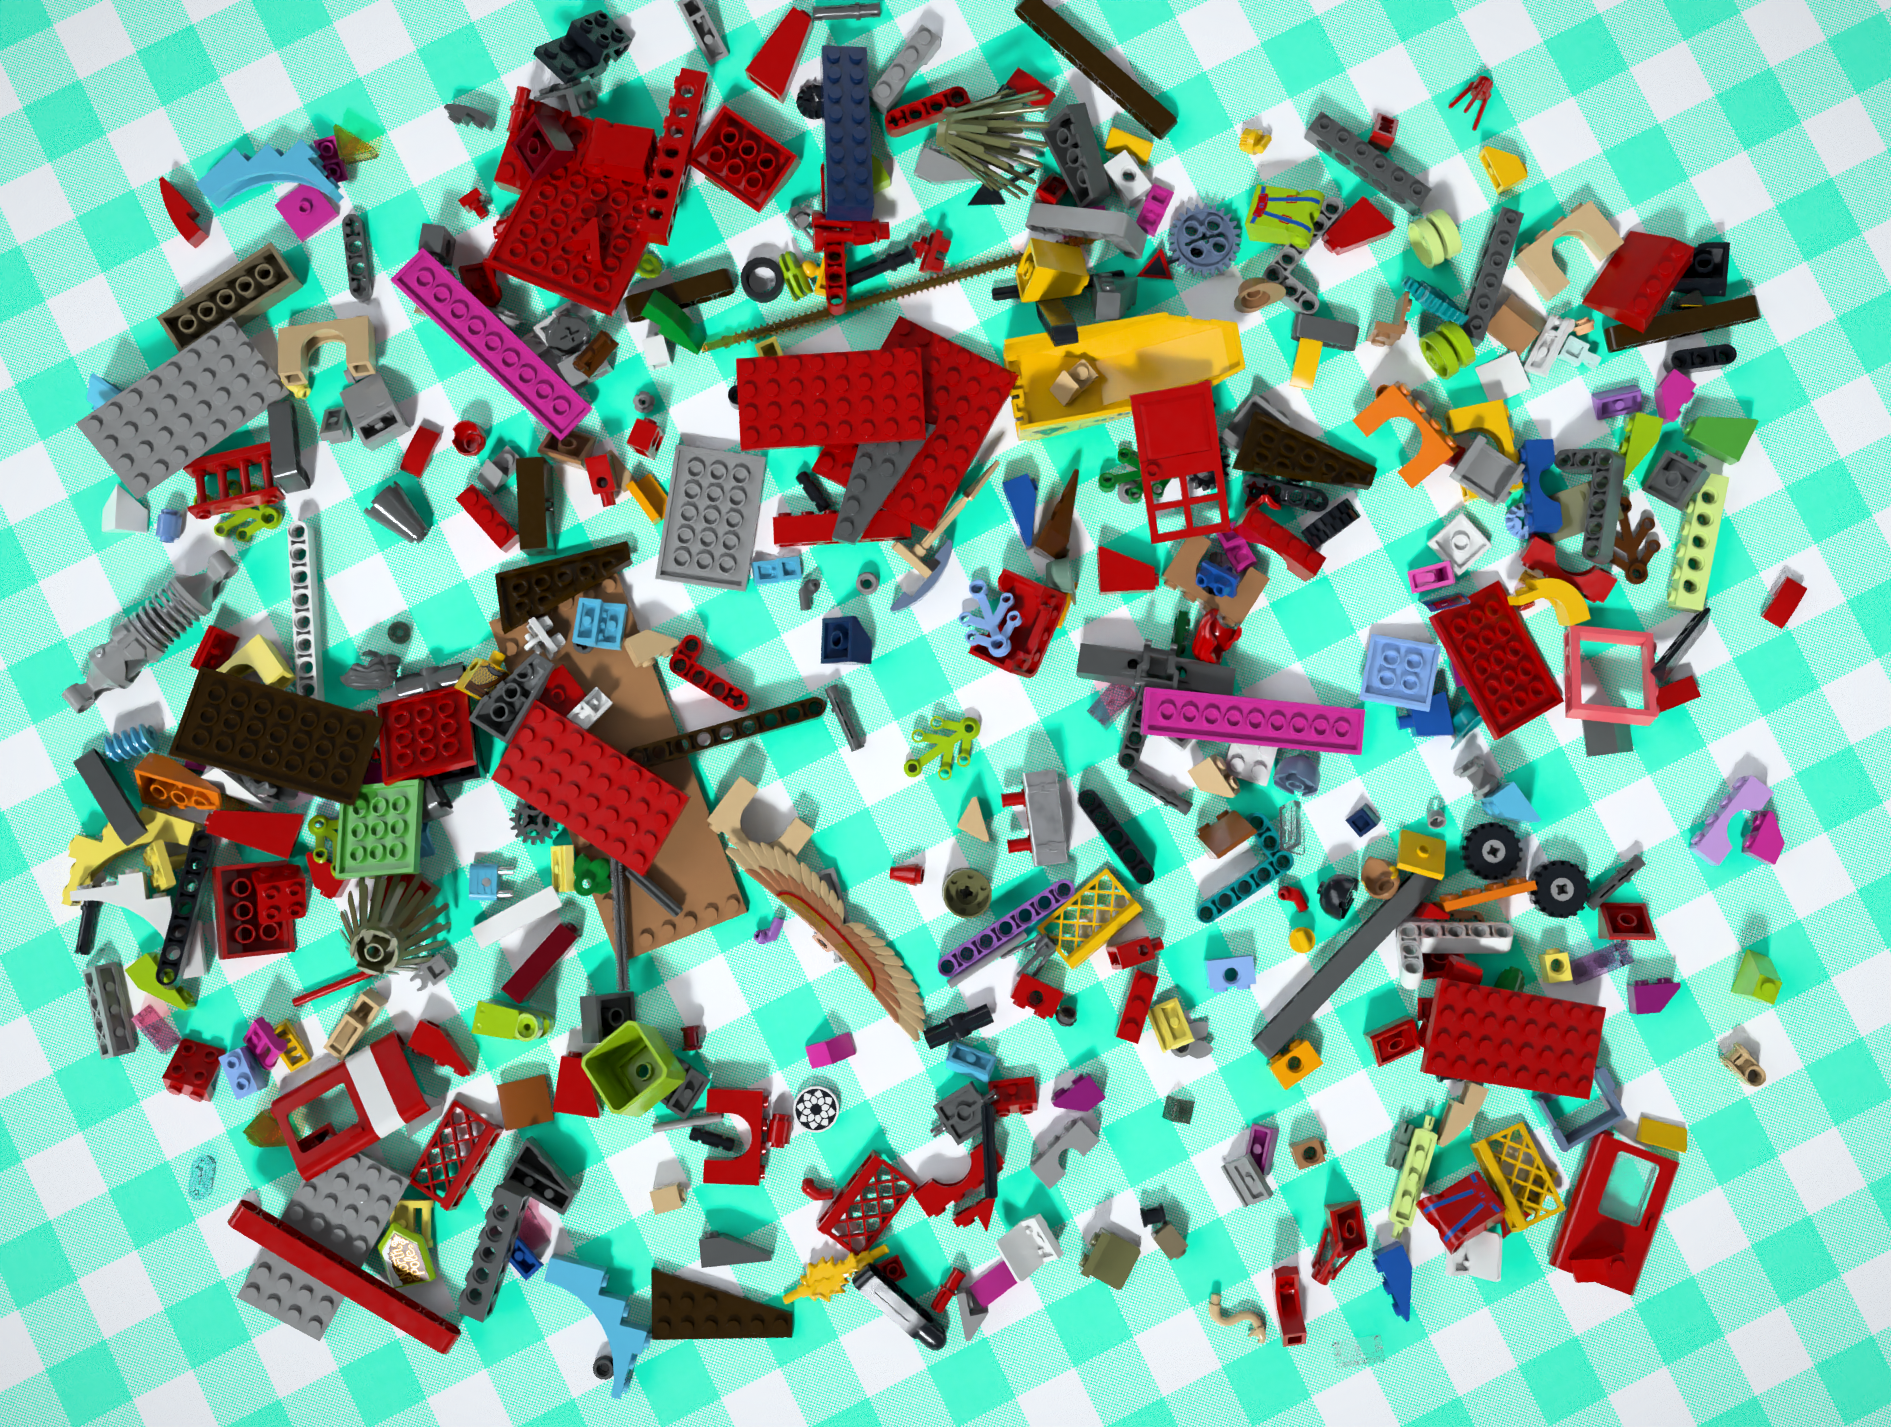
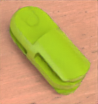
M786 251L785 254L782 253L779 256V263L784 273L783 278L792 300L796 302L814 291L803 267H800L801 264L796 254L792 251Z

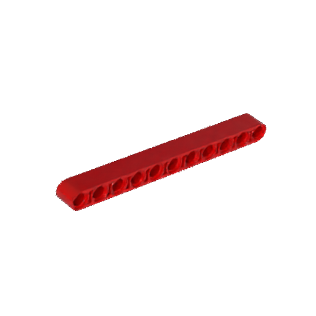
M240 1200L227 1220L228 1225L234 1230L441 1354H449L461 1335V1330L456 1325L250 1201Z

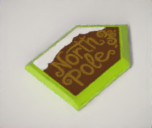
M393 1221L378 1245L391 1287L396 1289L431 1282L436 1279L437 1275L424 1237L417 1232H410L403 1228L402 1224Z

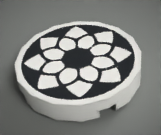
M821 1085L810 1086L803 1089L796 1097L793 1105V1115L797 1124L804 1130L812 1133L823 1132L830 1129L836 1122L839 1115V1102L836 1095L826 1087Z

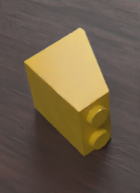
M1030 238L1015 272L1021 302L1028 303L1080 295L1083 287L1089 281V273L1085 265L1086 260L1083 257L1081 248Z

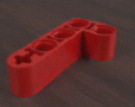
M955 86L891 110L884 119L886 133L890 137L897 138L935 124L939 120H945L948 115L942 114L946 107L957 108L971 103L967 91L961 86ZM955 97L963 99L961 103H955L952 100ZM934 105L942 107L940 111H934L931 108ZM913 113L921 114L919 119H912L910 116Z
M695 635L685 636L669 661L670 670L737 712L746 711L750 706L749 696L744 691L699 665L697 661L704 651V643ZM692 640L698 642V649L694 652H690L687 649L688 643ZM679 660L686 661V668L683 671H677L675 668ZM700 671L705 672V681L696 683L695 675ZM723 683L725 685V692L721 695H716L714 692L715 686ZM730 693L738 698L743 696L744 704H738L735 707L736 702L729 698Z

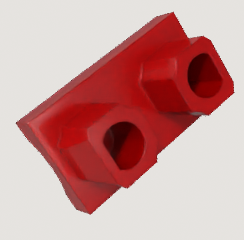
M936 229L935 233H930L929 238L921 236L920 242L914 241L912 243V248L917 251L915 258L922 259L919 272H942L945 261L935 256L937 251L947 253L952 242L942 236L943 231Z

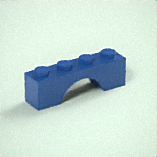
M1553 439L1525 440L1521 448L1518 449L1519 462L1525 465V468L1522 470L1524 473L1522 483H1524L1522 503L1526 504L1525 526H1528L1529 534L1557 533L1563 525L1561 505L1543 493L1539 482L1540 474L1550 469L1555 462Z

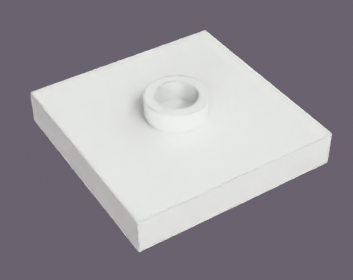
M1460 512L1427 542L1429 547L1443 562L1451 560L1453 571L1457 577L1493 546L1463 512Z

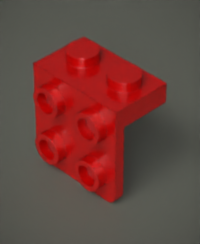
M287 864L283 867L261 868L260 870L252 871V880L257 890L259 923L267 924L299 919L306 916V879L299 864Z
M182 1039L162 1076L166 1090L177 1096L180 1094L187 1095L197 1102H202V1100L211 1102L214 1096L211 1084L221 1066L218 1057L225 1055V1050L191 1039Z

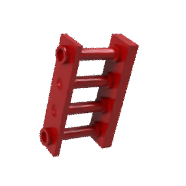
M270 442L199 457L183 467V470L192 479L195 478L198 504L187 506L188 511L196 519L206 520L214 515L263 504L272 505L278 503V501L285 500L286 495L277 486L274 487ZM262 463L265 489L252 492L249 467ZM239 468L242 494L229 497L227 472ZM217 473L220 499L207 502L204 478L206 475Z

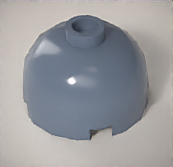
M1297 754L1284 758L1277 765L1273 780L1277 788L1288 794L1294 795V791L1302 792V797H1309L1317 794L1321 775L1317 765L1308 756Z

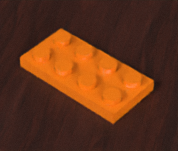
M1520 876L1506 879L1507 884H1504V882H1493L1485 884L1482 890L1481 888L1475 889V887L1461 890L1462 895H1458V893L1440 895V900L1433 901V904L1447 912L1537 890L1535 880H1527L1526 877Z

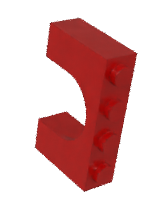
M717 1086L707 1088L706 1112L731 1113L742 1117L750 1127L752 1139L749 1149L740 1156H707L704 1159L703 1168L704 1184L759 1186L761 1179H765L766 1165H762V1156H766L767 1141H763V1132L768 1130V1118H764V1109H768L769 1094H765V1088Z

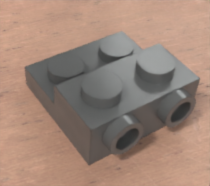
M1666 450L1641 490L1682 512L1693 493L1699 494L1711 473L1706 471L1707 465L1697 460L1693 463L1687 461L1689 456L1678 450H1676L1675 454Z

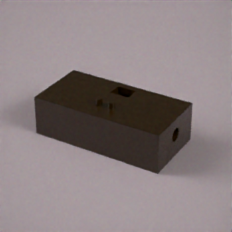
M544 457L515 458L520 550L529 557L557 555L552 465Z

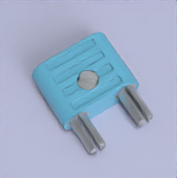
M471 863L469 870V900L498 901L499 898H513L514 895H499L500 893H514V890H500V875H514L515 872H500V870H515V868L500 867L499 864Z

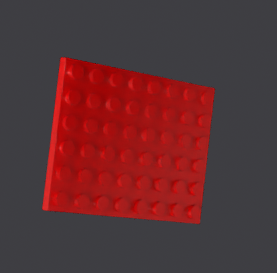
M565 110L559 123L576 149L575 154L565 167L537 181H533L531 177L529 178L486 260V264L488 267L613 317L650 244L649 242L641 241L640 232L637 231L639 217L642 218L644 213L642 211L643 199L648 197L649 190L645 184L622 181L621 179L617 180L612 177L608 178L606 175L598 178L583 175L580 172L584 153L591 142L590 132L594 121L580 115L572 117L571 112ZM672 154V155H670V156H668V157L674 158V157H676L677 155ZM665 175L663 177L670 178L672 175ZM666 195L658 196L660 199L667 197ZM656 215L652 219H659L662 216ZM594 217L598 218L602 246L603 270L594 271L592 262H587L586 250L574 251L571 243L572 238Z
M899 315L880 349L921 347L925 423L936 425V429L924 443L925 445L922 450L915 456L895 489L888 495L882 508L933 533L1015 387L1019 375ZM859 444L824 446L812 467V472L846 489Z

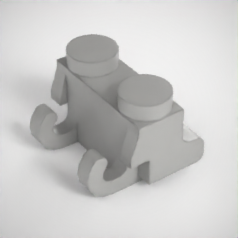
M1474 756L1453 772L1455 776L1458 775L1459 778L1467 777L1476 789L1472 792L1475 801L1483 799L1499 785L1498 778L1486 771L1484 768L1485 763L1479 756Z

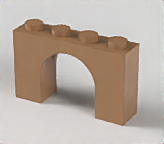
M1203 536L1186 538L1161 577L1164 581L1163 584L1173 591L1178 589L1184 593L1183 597L1192 603L1197 601L1203 605L1202 609L1205 612L1214 608L1219 609L1218 615L1222 617L1221 621L1232 628L1234 625L1238 627L1248 615L1270 578L1250 567L1237 585V595L1234 598L1227 595L1221 598L1220 596L1208 594L1200 586L1196 585V569L1211 541Z

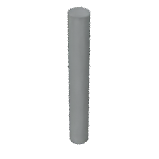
M713 1113L654 1123L652 1127L653 1132L657 1133L722 1122L723 1116L722 1113Z

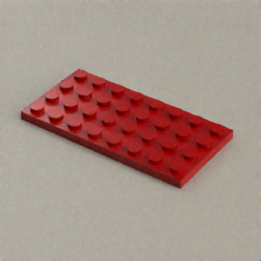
M921 347L736 358L741 451L926 440Z
M540 700L534 701L491 777L493 781L641 876H646L691 798L689 794Z
M1437 977L1420 1072L1590 1100L1606 1007Z

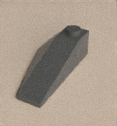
M533 653L514 670L513 674L505 681H501L497 688L479 701L469 720L504 743L511 744L534 701L540 699L555 664L538 653Z

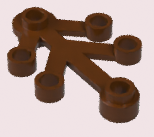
M1621 497L1620 504L1623 506L1624 518L1619 521L1623 540L1615 536L1614 547L1627 555L1628 562L1616 556L1613 550L1612 559L1608 563L1623 570L1625 578L1629 583L1639 585L1646 581L1648 577L1646 566L1653 555L1660 550L1661 545L1655 539L1646 542L1644 546L1645 552L1638 560L1637 550L1648 532L1654 529L1655 521L1650 517L1642 519L1639 523V530L1633 538L1627 515L1632 509V503L1627 497ZM1645 521L1650 523V528L1644 526ZM1650 543L1655 544L1656 549L1654 551L1649 548ZM1633 570L1638 571L1639 576L1637 578L1633 576Z

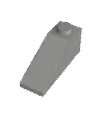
M702 0L674 1L709 66L728 56L729 54Z

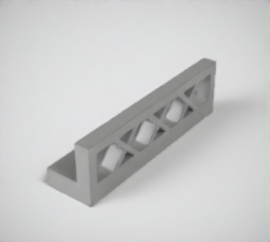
M117 962L83 969L82 974L101 1060L136 1052Z

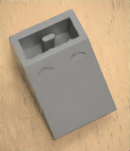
M379 371L339 393L355 431L364 447L373 452L412 430Z

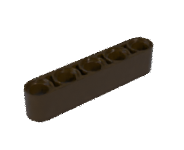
M722 268L629 295L623 299L629 322L636 323L648 320L641 313L654 289L669 298L681 309L732 295L735 293V287L730 270Z

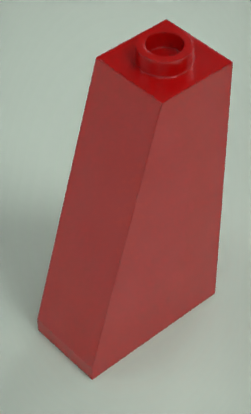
M793 6L745 69L747 79L782 104L786 101L813 30L811 16L805 10L800 9L799 11Z
M221 809L214 810L213 814L209 813L204 826H207L206 833L290 859L307 814Z

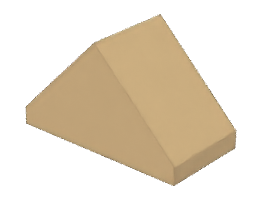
M976 796L971 799L957 827L983 842H988L990 840Z

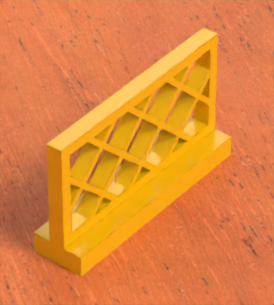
M1106 868L1036 928L1043 935L1047 933L1044 928L1048 924L1060 923L1059 936L1050 937L1052 939H1059L1058 947L1055 950L1074 971L1141 914L1143 909ZM1106 875L1112 881V891L1098 890L1099 881ZM1096 884L1095 890H1089ZM1115 886H1116L1121 892H1114V891H1115ZM1085 893H1095L1094 906L1081 905V896ZM1098 894H1111V907H1097ZM1114 895H1124L1130 903L1124 908H1113ZM1076 900H1078V905H1072ZM1067 908H1078L1077 921L1063 920L1064 911ZM1080 908L1094 909L1093 923L1079 922ZM1097 910L1110 911V920L1106 923H1096ZM1113 911H1119L1115 916H1113ZM1061 914L1060 920H1054ZM1063 923L1076 924L1075 938L1062 937ZM1079 925L1093 926L1092 935L1088 939L1078 938ZM1095 926H1102L1095 932ZM1062 940L1075 941L1074 951L1068 956L1061 950ZM1078 941H1084L1080 946H1078Z
M1523 1121L1470 1144V1148L1489 1187L1506 1208L1504 1217L1512 1233L1521 1232L1531 1225L1566 1210ZM1519 1129L1523 1137L1521 1145L1509 1141L1512 1131ZM1496 1139L1504 1143L1501 1154L1492 1151L1489 1144L1490 1141ZM1508 1145L1519 1149L1516 1161L1505 1157ZM1523 1151L1532 1155L1534 1160L1531 1167L1520 1163ZM1503 1160L1514 1164L1511 1176L1503 1173L1501 1169ZM1519 1167L1530 1171L1527 1183L1516 1179ZM1534 1173L1543 1177L1544 1184L1542 1189L1531 1185ZM1514 1182L1525 1186L1522 1199L1514 1196L1512 1191ZM1530 1189L1541 1193L1538 1205L1526 1201ZM1545 1195L1553 1198L1557 1208L1548 1210L1542 1207ZM1525 1204L1536 1208L1534 1218L1529 1221L1526 1220L1523 1214Z

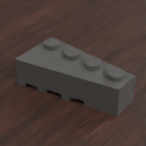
M1086 103L1066 105L1049 121L1050 126L1040 129V132L1045 142L1048 143V148L1078 207L1098 206L1111 195Z

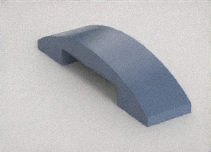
M950 539L934 556L939 566L912 597L905 591L890 607V611L893 614L914 606L934 589L950 561L953 542Z

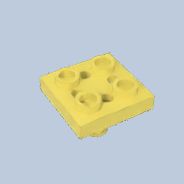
M162 839L151 843L144 850L145 853H143L144 864L146 867L149 866L152 874L149 876L150 884L153 889L156 888L157 893L166 892L176 884L173 870L183 868L187 857V852L168 857Z

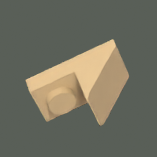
M1082 359L1070 371L1066 372L1063 370L1050 388V392L1066 407L1099 376Z

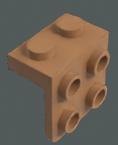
M1405 291L1398 299L1392 324L1376 320L1368 330L1365 341L1371 342V345L1376 347H1384L1385 345L1393 346L1397 340L1401 339L1402 334L1406 333L1408 321H1405L1406 312L1409 313L1412 306V299L1409 298L1410 292Z

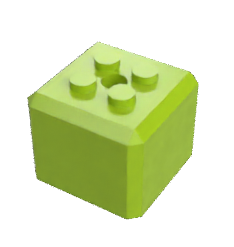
M635 1021L624 1023L583 1056L581 1063L582 1068L611 1113L641 1117L681 1085L686 1077L685 1070L657 1028ZM643 1065H647L649 1068V1073L645 1078L640 1076V1068Z

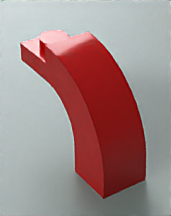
M1281 1266L1278 1269H1274V1273H1271L1282 1346L1306 1344L1307 1331L1299 1298L1298 1267Z

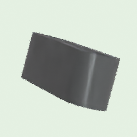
M1297 314L1294 317L1291 339L1299 342L1301 337L1323 342L1322 347L1342 351H1355L1360 327L1350 323Z

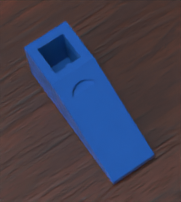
M1397 1240L1373 1251L1375 1259L1372 1260V1263L1377 1273L1381 1272L1385 1281L1381 1283L1386 1294L1392 1295L1394 1303L1391 1305L1396 1316H1401L1408 1322L1410 1319L1412 1265L1403 1245Z

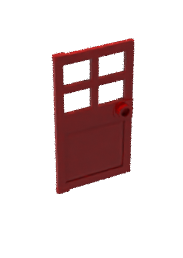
M1207 379L1196 384L1129 395L1151 544L1232 531L1211 380ZM1214 471L1217 493L1189 498L1186 475ZM1179 477L1182 499L1154 504L1151 482ZM1218 500L1221 522L1193 527L1190 505ZM1183 506L1186 528L1158 533L1155 511Z

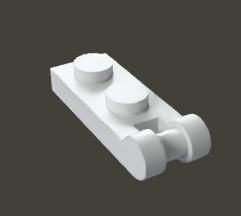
M1554 314L1549 317L1523 368L1527 373L1547 377L1567 335L1575 327V320L1571 318L1561 319V316Z

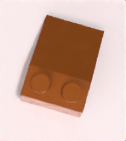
M1226 809L1216 816L1217 821L1212 825L1207 822L1198 828L1199 834L1194 837L1209 859H1220L1256 834L1257 831L1237 811L1232 810L1229 812Z

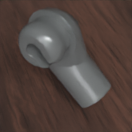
M809 579L798 590L800 611L812 610L810 598L820 589L821 584L819 580Z

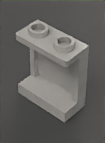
M1254 394L1218 438L1222 444L1236 455L1251 415L1255 410L1285 425L1290 423L1287 419L1288 416L1282 410H1275L1270 406V401L1263 395L1258 396Z
M1479 434L1473 439L1448 477L1496 507L1500 503L1505 504L1512 494L1509 490L1513 484L1517 485L1523 478L1524 473L1522 470L1525 468V465L1522 463L1517 465L1485 444L1487 439Z

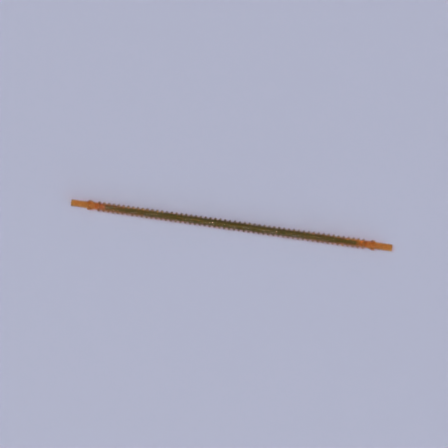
M1069 236L1068 240L1062 238L1061 242L1056 240V243L1080 248V245H1092L1094 241L1100 239L1075 236L1071 238ZM1018 251V254L1012 253V256L1006 254L1005 258L1000 256L998 260L993 258L992 262L987 260V263H983L981 261L980 265L976 263L974 267L968 265L967 269L962 267L960 271L958 269H955V272L950 270L949 274L943 272L942 276H939V274L935 278L930 276L929 280L924 278V281H920L918 279L917 283L912 281L910 285L905 283L904 287L899 285L897 289L895 287H892V290L887 288L886 292L880 290L879 294L874 292L872 296L867 294L865 298L861 296V299L855 297L854 301L849 299L844 313L845 315L848 314V311L854 313L855 309L860 311V308L866 309V306L872 308L873 304L879 306L880 302L885 304V301L889 300V302H892V299L898 300V297L904 299L905 295H908V297L911 296V293L917 295L918 291L923 293V290L929 291V288L935 290L936 286L942 288L943 284L948 286L950 282L952 284L955 281L960 283L961 279L967 281L968 277L973 279L974 275L980 277L981 273L983 275H986V272L991 274L992 270L998 272L999 268L1005 270L1006 266L1011 268L1013 264L1017 266L1024 252ZM824 306L823 310L817 308L816 312L811 310L809 314L804 312L802 316L798 314V317L792 315L791 319L785 317L784 321L779 319L778 323L773 321V324L769 325L767 322L766 326L760 324L759 328L754 326L753 330L747 328L746 332L741 330V333L735 332V335H723L721 339L703 343L701 350L702 353L723 347L727 349L733 344L741 345L743 341L746 344L747 340L753 342L754 338H757V340L760 339V336L766 338L767 334L772 336V333H776L778 335L779 331L784 333L785 329L791 331L792 327L797 329L799 325L801 327H804V324L809 326L810 322L816 324L817 320L822 322V319L826 318V320H829L830 316L835 318V315L831 314L828 308Z

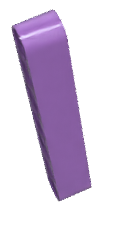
M1066 879L1056 881L942 956L937 964L939 973L944 977H951L1069 900L1074 894V885ZM1061 883H1066L1070 887V892L1067 896H1060L1057 892V888ZM1041 896H1048L1051 900V904L1047 909H1042L1038 905V900ZM1024 908L1029 909L1032 913L1031 919L1026 922L1019 919V912ZM1004 921L1012 924V931L1009 934H1002L999 930L1000 924ZM984 934H989L993 937V943L989 947H984L980 944V938ZM964 947H970L974 951L973 957L969 960L963 959L960 955ZM944 960H951L955 965L954 970L944 972L941 968L942 962Z

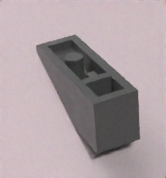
M718 1230L706 1231L699 1238L701 1268L772 1261L774 1256L773 1251L726 1233H718Z

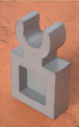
M439 953L421 966L424 973L415 974L409 980L410 982L416 979L422 981V985L416 989L417 992H420L428 987L429 981L435 986L454 973V970L443 954Z

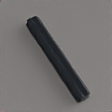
M992 1104L981 1105L985 1197L993 1199L998 1197L994 1107Z

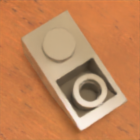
M648 629L627 638L624 642V646L636 668L640 666L644 668L656 663L655 659L660 656L664 658L672 656L680 644L677 639Z
M1216 753L1187 771L1200 791L1233 798L1240 792V785L1233 775L1230 776L1226 770L1225 761L1222 757L1217 756Z

